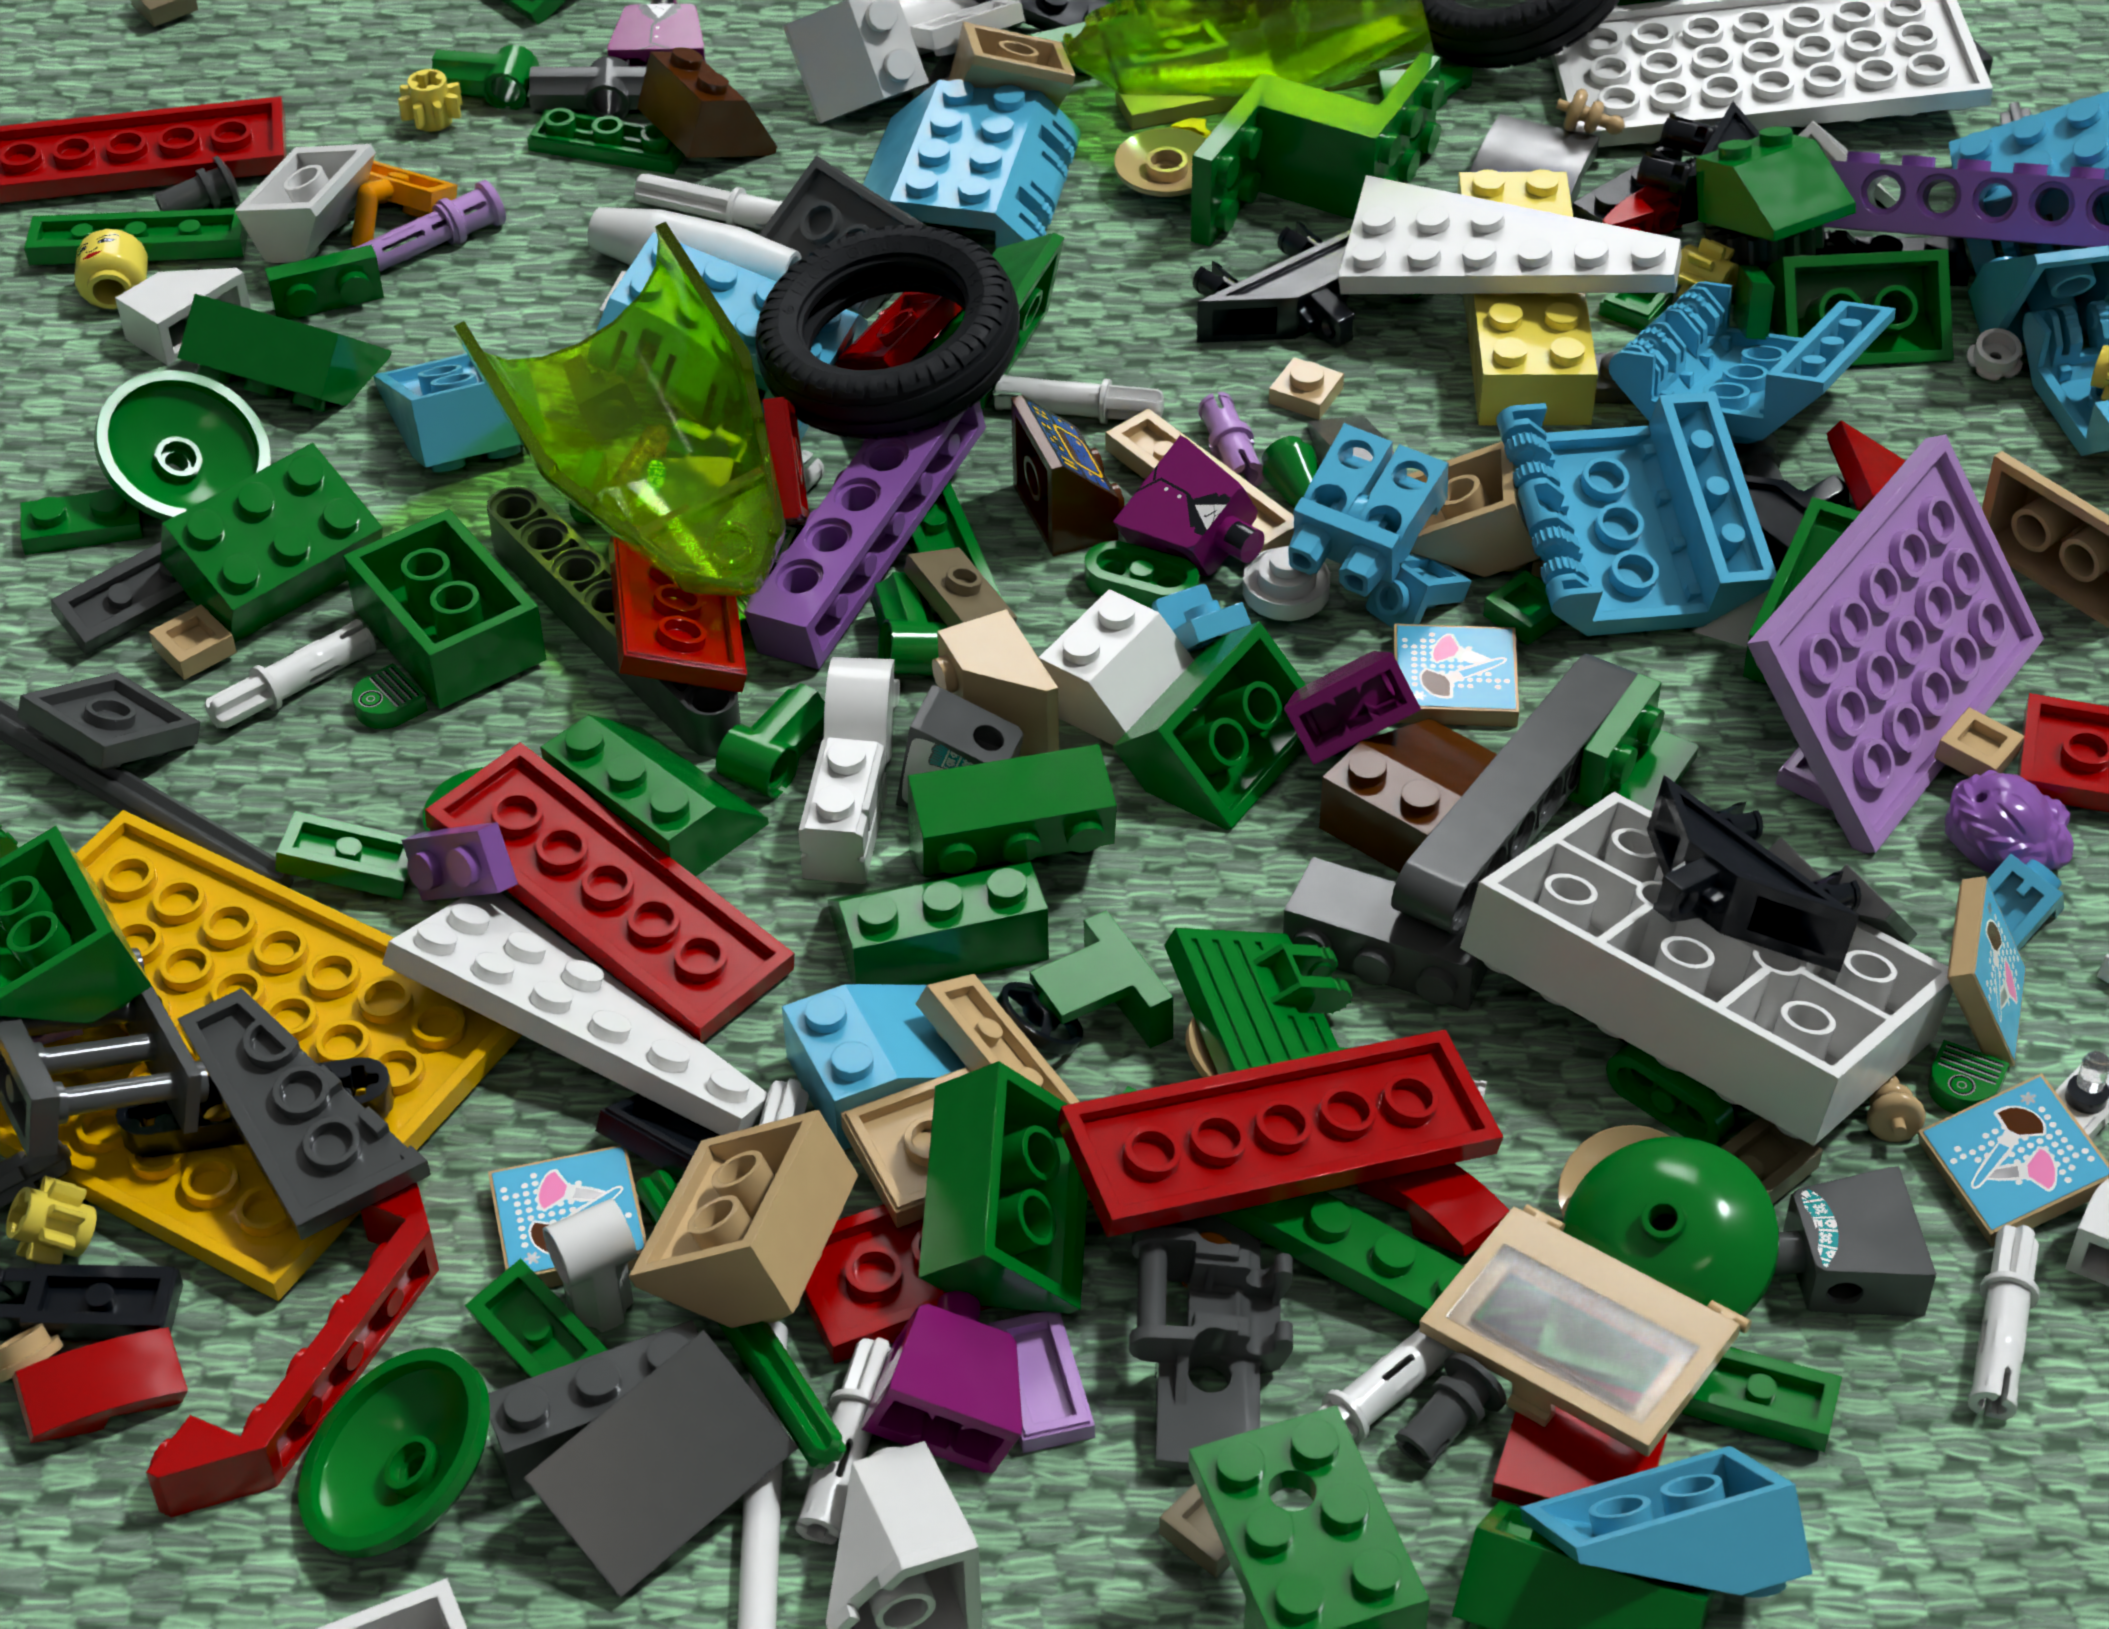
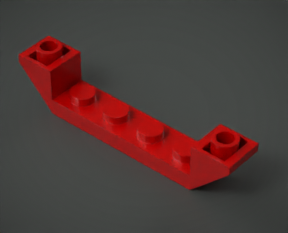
M417 1182L361 1210L368 1241L379 1245L370 1258L367 1271L349 1294H344L337 1299L330 1310L327 1323L309 1347L302 1348L294 1355L287 1368L285 1378L266 1403L257 1405L248 1416L241 1436L190 1415L173 1438L164 1440L153 1454L146 1475L159 1512L175 1517L278 1487L313 1440L326 1416L341 1397L354 1385L439 1271L431 1230Z

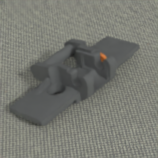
M1216 1215L1134 1232L1132 1236V1254L1138 1259L1137 1328L1133 1329L1129 1334V1352L1139 1360L1156 1362L1154 1467L1190 1470L1188 1467L1189 1449L1260 1428V1374L1280 1370L1293 1351V1324L1288 1321H1281V1299L1293 1281L1292 1256L1286 1253L1278 1254L1275 1256V1263L1272 1267L1260 1269V1239ZM1167 1281L1181 1282L1187 1287V1326L1166 1325ZM1198 1367L1214 1368L1223 1374L1228 1386L1219 1392L1209 1393L1201 1391L1193 1385L1188 1374L1191 1370Z

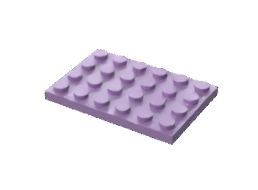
M1945 434L1924 439L1749 640L1747 645L1851 847L1862 853H1876L1944 767L1945 763L1934 758L1940 739L1968 707L1985 715L2044 640V637Z

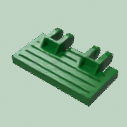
M1175 928L1164 944L1218 1075L1349 1049L1339 1048L1325 1018V1015L1328 1013L1333 1014L1336 1011L1340 1012L1342 1008H1346V1005L1351 1003L1350 999L1353 998L1347 981L1345 982L1344 978L1339 979L1337 977L1333 979L1328 977L1332 976V973L1337 971L1336 967L1339 966L1338 960L1330 947L1292 944L1288 934L1192 928Z

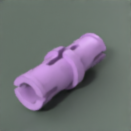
M1218 392V398L1223 408L1218 407L1213 393L1207 395L1200 402L1198 413L1209 432L1208 440L1210 444L1208 445L1212 455L1217 459H1221L1223 464L1238 475L1243 473L1249 483L1258 487L1264 480L1262 475L1263 465L1259 462L1253 449L1254 435L1251 428L1240 420L1235 410L1234 402L1227 393Z

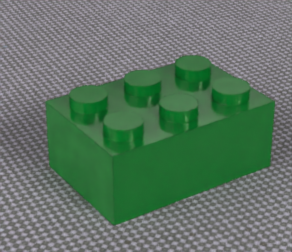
M312 442L163 522L160 561L196 606L202 605L233 635L234 643L347 581L343 555L381 539L383 527Z
M450 509L343 555L354 610L439 709L547 660L538 605Z

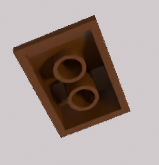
M1431 718L1360 741L1322 776L1319 828L1400 873L1411 855L1497 754Z

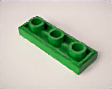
M566 108L547 109L527 138L528 149L532 152L672 175L675 174L685 157L654 124L642 125L624 122L615 116L593 117L574 114Z

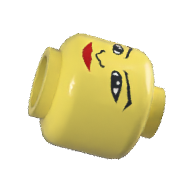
M115 229L95 231L85 237L77 250L75 263V286L80 296L99 308L117 309L115 297L147 279L148 255L143 244L133 235Z

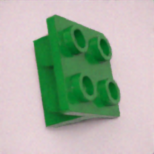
M1638 673L1584 748L1579 785L1567 798L1568 800L1590 808L1611 793L1616 792L1638 805L1653 811L1663 776L1665 775L1676 784H1679L1697 758L1698 745L1661 730L1665 715L1664 710L1658 708L1661 681Z

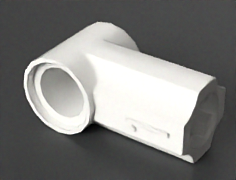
M611 1198L543 1228V1236L549 1255L558 1275L563 1281L567 1307L585 1326L596 1328L600 1332L608 1331L624 1323L625 1312L633 1303L627 1262L637 1258V1250L629 1225L620 1207Z

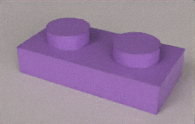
M498 822L424 831L401 840L408 858L409 876L418 888L422 901L494 894L518 884Z

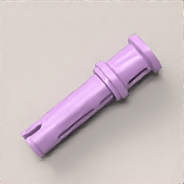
M482 180L475 184V190L453 200L442 198L433 205L431 213L392 229L355 248L372 245L377 256L380 272L446 241L450 244H461L467 240V234L489 224L495 227L500 226L506 221V213L495 188L487 180ZM413 237H417L416 239L411 240V241H409V242H407V243H405V244H403V245H401V246H398V247H396V248H394V249H392V250H390V251L383 252V251H385V250H387V249H389V248H391V247H394V246H396V245H398V244H400V243H402V242H405V241H407V240H409V239H411V238H413Z

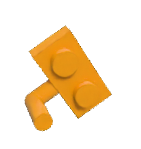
M373 161L368 182L362 184L357 191L351 245L357 247L374 239L378 204H384L388 201L403 205L402 211L404 213L422 217L432 212L436 201L442 198L455 199L458 185Z

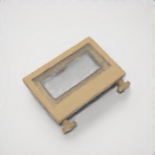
M1528 1204L1523 1210L1513 1206L1420 1319L1419 1332L1458 1353L1473 1358L1488 1370L1512 1382V1394L1507 1399V1407L1543 1427H1546L1554 1417L1556 1406L1648 1457L1739 1336V1331L1747 1333L1752 1321L1713 1300L1706 1307L1564 1233L1565 1223Z

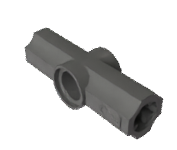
M612 56L600 57L590 67H531L529 74L531 110L533 112H545L547 109L566 108L572 112H587L589 116L593 117L615 116L622 120L628 112H640L637 109L647 67H630L624 60Z

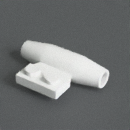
M899 0L919 56L935 52L936 56L955 53L963 22L1009 31V26L1025 22L1021 1L991 0L979 4L974 0Z
M599 207L593 213L588 227V244L591 249L630 266L653 232L776 281L796 262L802 259L800 252L744 228L660 209ZM621 271L611 291L609 292L607 298L601 306V317L609 297L611 296V294L613 293V291L625 275L626 271Z

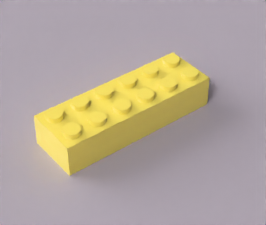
M1544 169L1532 172H1498L1495 170L1459 172L1457 194L1573 217L1567 172H1552ZM1463 294L1478 425H1497L1496 417L1507 407L1546 403L1547 406L1542 425H1592L1598 371L1586 294Z

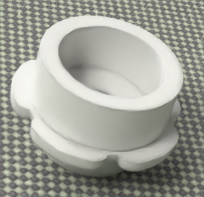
M2001 328L1988 329L1979 335L1975 345L1969 347L1967 360L1970 366L1976 367L1977 374L1982 378L1997 381L2003 376L2005 378H2012L2020 372L2023 365L2020 360L2023 354L2022 345L2019 338L2008 330Z

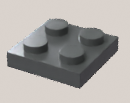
M118 672L20 695L17 718L42 732L43 737L47 740L59 743L84 758V762L89 766L104 770L116 769L123 763L146 757L165 756L172 750L195 745L198 742L201 723Z

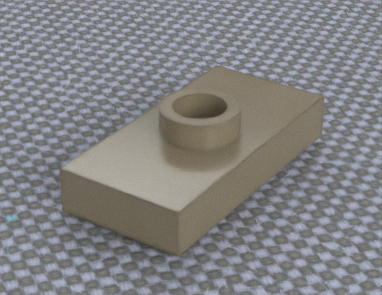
M959 547L907 555L904 573L948 627L1007 609L1016 623L1017 616Z

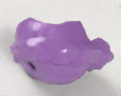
M1988 770L1981 775L1974 774L1970 778L1960 781L1953 789L1950 806L1945 817V834L1959 851L1985 872L1993 874L2010 853L2025 865L2030 859H2034L2049 870H2058L2071 861L2074 848L2073 838L2067 829L2070 821V812L2066 809L2065 805L2059 799H2051L2049 796L2043 795L2036 785L2028 782L2021 776Z

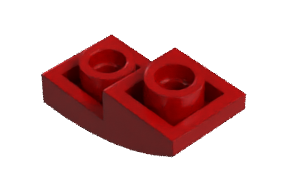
M1646 186L1616 205L1606 215L1602 223L1653 234L1669 233L1683 226H1675L1682 196Z
M1455 1163L1358 1184L1360 1192L1408 1211L1413 1236L1463 1257L1478 1250L1510 1211L1483 1184Z
M169 1327L116 1337L64 1352L17 1370L12 1377L30 1443L94 1433L104 1429L109 1418L112 1416L174 1406L182 1403L188 1392Z

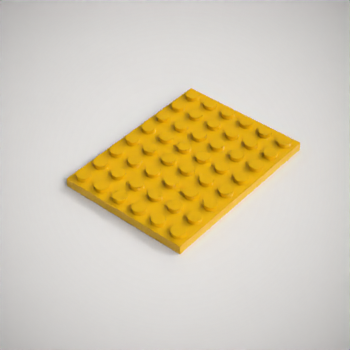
M122 810L75 853L95 881L130 947L139 949L144 963L145 974L194 1061L198 1060L182 1034L178 1018L242 988L299 1041L300 1048L316 1063L350 1058H372L386 1066L395 1100L392 1110L383 1120L388 1124L390 1132L407 1148L411 1145L415 1150H418L522 1036L382 965L388 942L394 937L127 811ZM122 1023L82 1029L83 1035L69 1037L43 1046L47 1048L130 1035ZM145 1062L51 1075L53 1082L61 1081L66 1088L151 1075ZM366 1088L357 1089L355 1096L366 1094ZM0 1102V1155L8 1158L20 1151H24ZM223 1104L213 1106L203 1116V1118L210 1121H221L230 1117ZM117 1109L69 1116L66 1124L59 1125L58 1139L63 1145L68 1146L72 1154L70 1156L72 1169L68 1174L59 1178V1180L86 1189L87 1193L84 1198L86 1201L276 1301H279L361 1212L359 1211L300 1240L246 1144L158 1157H140L132 1154L124 1146L116 1119ZM155 1118L147 1120V1126L154 1125Z

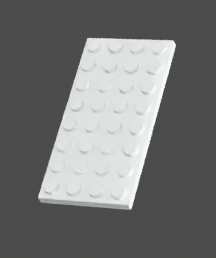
M1668 0L1616 6L1599 26L1592 32H1588L1587 36L1568 48L1565 46L1562 51L1551 55L1562 100L1571 103L1576 91L1585 89L1588 92L1586 106L1591 107L1595 101H1601L1605 106L1604 114L1608 116L1617 115L1624 120V130L1617 135H1611L1607 132L1606 128L1599 126L1594 133L1589 134L1584 130L1585 122H1578L1574 131L1600 137L1598 148L1635 143H1657L1661 139L1667 117L1669 118L1670 113L1678 117L1714 126L1717 121L1721 122L1732 101L1755 128L1760 131L1764 128L1775 126L1807 127L1812 121H1815L1817 124L1840 121L1859 122L1868 118L1886 116H1913L1918 113L1942 110L1961 111L1970 107L1991 105L1993 91L1957 0Z

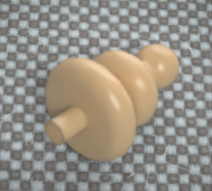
M1585 89L1577 90L1571 103L1560 98L1558 100L1556 109L1567 112L1563 124L1566 131H1574L1579 121L1585 122L1584 130L1589 134L1594 133L1598 126L1606 128L1607 132L1611 135L1620 134L1624 130L1625 123L1620 116H1608L1603 113L1605 108L1603 102L1595 101L1591 107L1586 106L1588 92Z
M1893 1075L1870 1096V1108L1867 1112L1866 1122L1869 1130L1878 1139L1887 1142H1902L1918 1134V1131L1924 1126L1926 1112L1923 1104L1913 1096L1907 1086L1900 1084L1896 1075Z

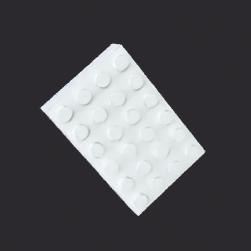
M1616 792L1611 793L1479 882L1460 949L1482 960L1491 970L1507 974L1539 992L1548 1002L1564 1006L1593 1022L1605 1034L1623 1039L1652 1055L1664 1067L1682 1072L1711 1088L1723 1100L1741 1105L1770 1121L1785 1135L1802 1139L1812 1146H1815L1936 1038L1953 993L1947 978L1948 966L1858 920L1840 973L1721 934L1700 918L1670 922L1653 909L1663 884L1662 878L1664 875L1647 832L1652 811Z

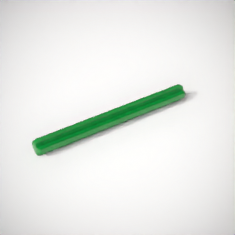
M655 1170L650 1177H641L636 1185V1192L640 1197V1203L655 1226L677 1187L671 1175L663 1170ZM760 1321L730 1328L718 1323L810 1467L821 1470L825 1469L831 1462L840 1461L846 1452V1446L842 1441V1434L770 1325Z

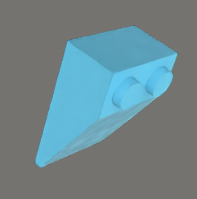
M2109 245L2073 250H2054L2016 258L2003 256L1984 263L1968 290L1980 334L1988 329L2001 328L2012 332L2019 338L2021 343H2024L2022 324L2024 315L2027 312L2053 309L2055 311L2057 307L2069 305L2073 306V309L2075 308L2076 313H2078L2082 335H2088L2087 322L2085 321L2087 304L2099 300H2105L2106 303L2109 300Z
M481 350L373 375L375 385L412 458L425 468L431 466L433 472H445L461 468L466 465L465 458L484 453L490 459L509 457L521 451L519 445L536 441L522 374Z
M844 984L782 1006L787 1058L804 1090L808 1092L809 1099L815 1110L820 1111L843 1150L852 1146L842 1130V1112L966 1067L947 1042L938 1035L934 1026L916 1005L917 1000L927 985Z
M1732 1446L1520 1507L1522 1522L1579 1564L1751 1598L1775 1595L1786 1588L1787 1581L1813 1574L1795 1483Z

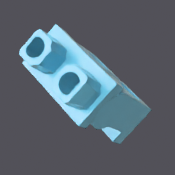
M1344 423L1309 484L1304 498H1300L1293 510L1294 533L1288 548L1289 565L1293 569L1312 575L1318 573L1326 558L1341 563L1339 583L1346 590L1364 597L1373 590L1380 580L1392 584L1400 571V564L1410 554L1420 531L1431 514L1437 516L1448 499L1449 463L1400 444L1393 454V441ZM1353 447L1364 448L1369 451L1373 456L1372 461L1354 456ZM1407 468L1422 471L1427 477V482L1425 483L1407 476Z

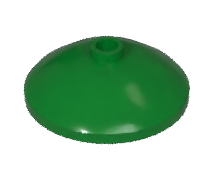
M178 370L153 371L124 382L104 402L95 425V454L99 466L110 485L131 505L163 521H167L270 465L269 441L261 421L252 408L239 395L223 384L191 372ZM166 464H174L182 471L174 470Z
M1686 1137L1646 1139L1629 1144L1611 1153L1584 1176L1570 1198L1563 1219V1223H1565L1564 1233L1706 1307L1713 1300L1744 1317L1752 1311L1764 1296L1772 1281L1779 1257L1780 1239L1776 1213L1772 1201L1758 1177L1746 1164L1728 1151L1711 1143ZM1661 1214H1671L1677 1218L1675 1226L1667 1231L1654 1229L1652 1222Z
M421 1348L399 1354L375 1367L341 1397L318 1429L305 1457L299 1481L298 1501L300 1515L308 1533L318 1543L335 1554L349 1558H365L380 1555L416 1539L435 1525L452 1508L471 1481L483 1455L487 1440L490 1402L486 1384L477 1369L460 1355L446 1349Z

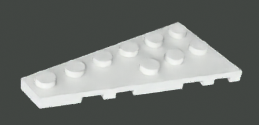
M1366 175L1338 279L1341 294L1676 293L1682 259L1681 240Z
M501 892L462 897L388 942L382 965L719 1135L751 1128L761 1119L768 1094L765 1090Z

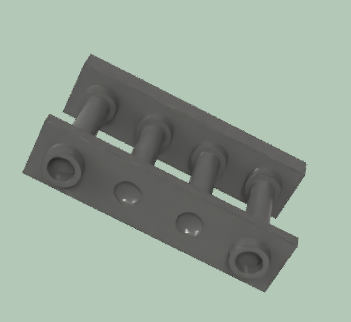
M131 948L144 971V963L139 949ZM153 987L134 997L125 1007L111 1011L91 1024L0 1016V1102L28 1159L57 1154L59 1125L66 1124L69 1116L166 1101L183 1134L198 1132L200 1103L206 1102L209 1097L207 1071L202 1061H194ZM122 1023L130 1035L44 1048L41 1042H33L30 1037ZM145 1062L151 1075L66 1088L61 1081L53 1082L51 1075Z

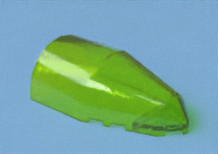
M1116 0L1088 14L1084 18L1086 26L1076 37L1073 38L1071 33L1063 35L1067 56L1075 67L1121 95L1240 99L1261 73L1324 89L1411 63L1421 52L1434 55L1422 0Z
M666 221L655 226L658 238L656 266L640 295L614 321L578 344L542 357L508 360L483 352L465 321L454 326L459 342L538 472L558 495L685 592L697 595L753 596L760 592L783 544L786 524L751 354Z

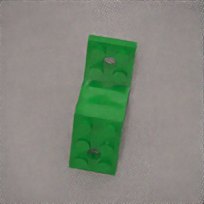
M1421 52L1379 105L1261 73L1192 155L1191 241L1210 247L1222 231L1229 232L1232 229L1239 210L1245 203H1253L1259 192L1354 220L1366 175L1402 183L1404 181L1411 182L1418 170L1420 159L1425 153L1432 154L1440 139L1441 126L1435 122L1436 109L1444 93V80L1439 79L1441 57Z
M1337 1405L1189 1449L1188 1467L1245 1595L1244 1629H1427L1430 1598ZM1294 1488L1308 1494L1313 1503L1299 1511H1288L1275 1505L1271 1497L1279 1490Z

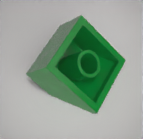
M1775 126L1764 128L1759 131V137L1747 141H1725L1718 145L1717 151L1696 157L1698 221L1770 241H1777L1856 213V202L1817 141L1794 135L1789 127Z

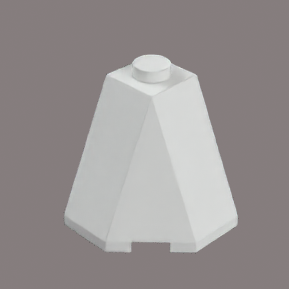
M925 1441L902 1448H883L868 1458L852 1462L826 1617V1629H982L979 1547L968 1522Z

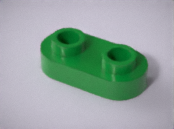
M1102 542L1093 546L1085 555V583L1093 593L1099 596H1103L1110 589L1152 609V603L1157 599L1199 585V571L1189 560L1127 542Z
M1627 1042L1607 1062V1077L1615 1092L1681 1136L1716 1145L1733 1128L1735 1115L1731 1103L1723 1100L1714 1090L1686 1074L1664 1067L1655 1057Z

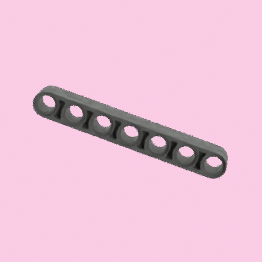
M520 486L507 487L492 494L487 501V512L493 548L496 555L692 751L702 756L716 757L719 746L728 731L735 725L741 724L738 692L619 673L610 564L531 489Z
M1584 653L1407 860L1393 889L1391 898L1392 908L1448 933L1457 934L1468 922L1479 882L1523 853L1579 785L1584 748L1638 673Z

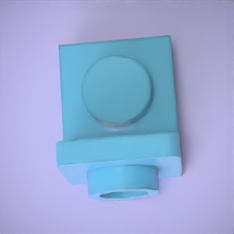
M1409 554L1405 561L1400 564V571L1392 584L1380 580L1373 588L1366 603V609L1393 629L1394 624H1420L1426 608L1431 609L1441 604L1463 602L1472 581L1449 565L1417 554Z
M1199 584L1161 597L1152 603V609L1162 615L1188 653L1208 646L1214 639L1251 625L1243 602L1221 609L1218 600H1212L1209 589L1205 584Z
M2010 853L1987 879L2018 951L2050 915L2056 918L2064 909V893L2058 890L2062 882L2052 871L2034 859H2030L2025 865Z

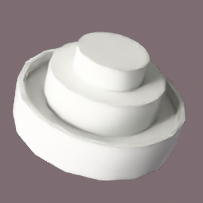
M1289 546L1262 551L1244 567L1243 596L1247 605L1259 615L1273 620L1295 621L1309 618L1321 611L1329 600L1331 573L1325 562L1317 574L1309 575L1291 568L1288 557Z

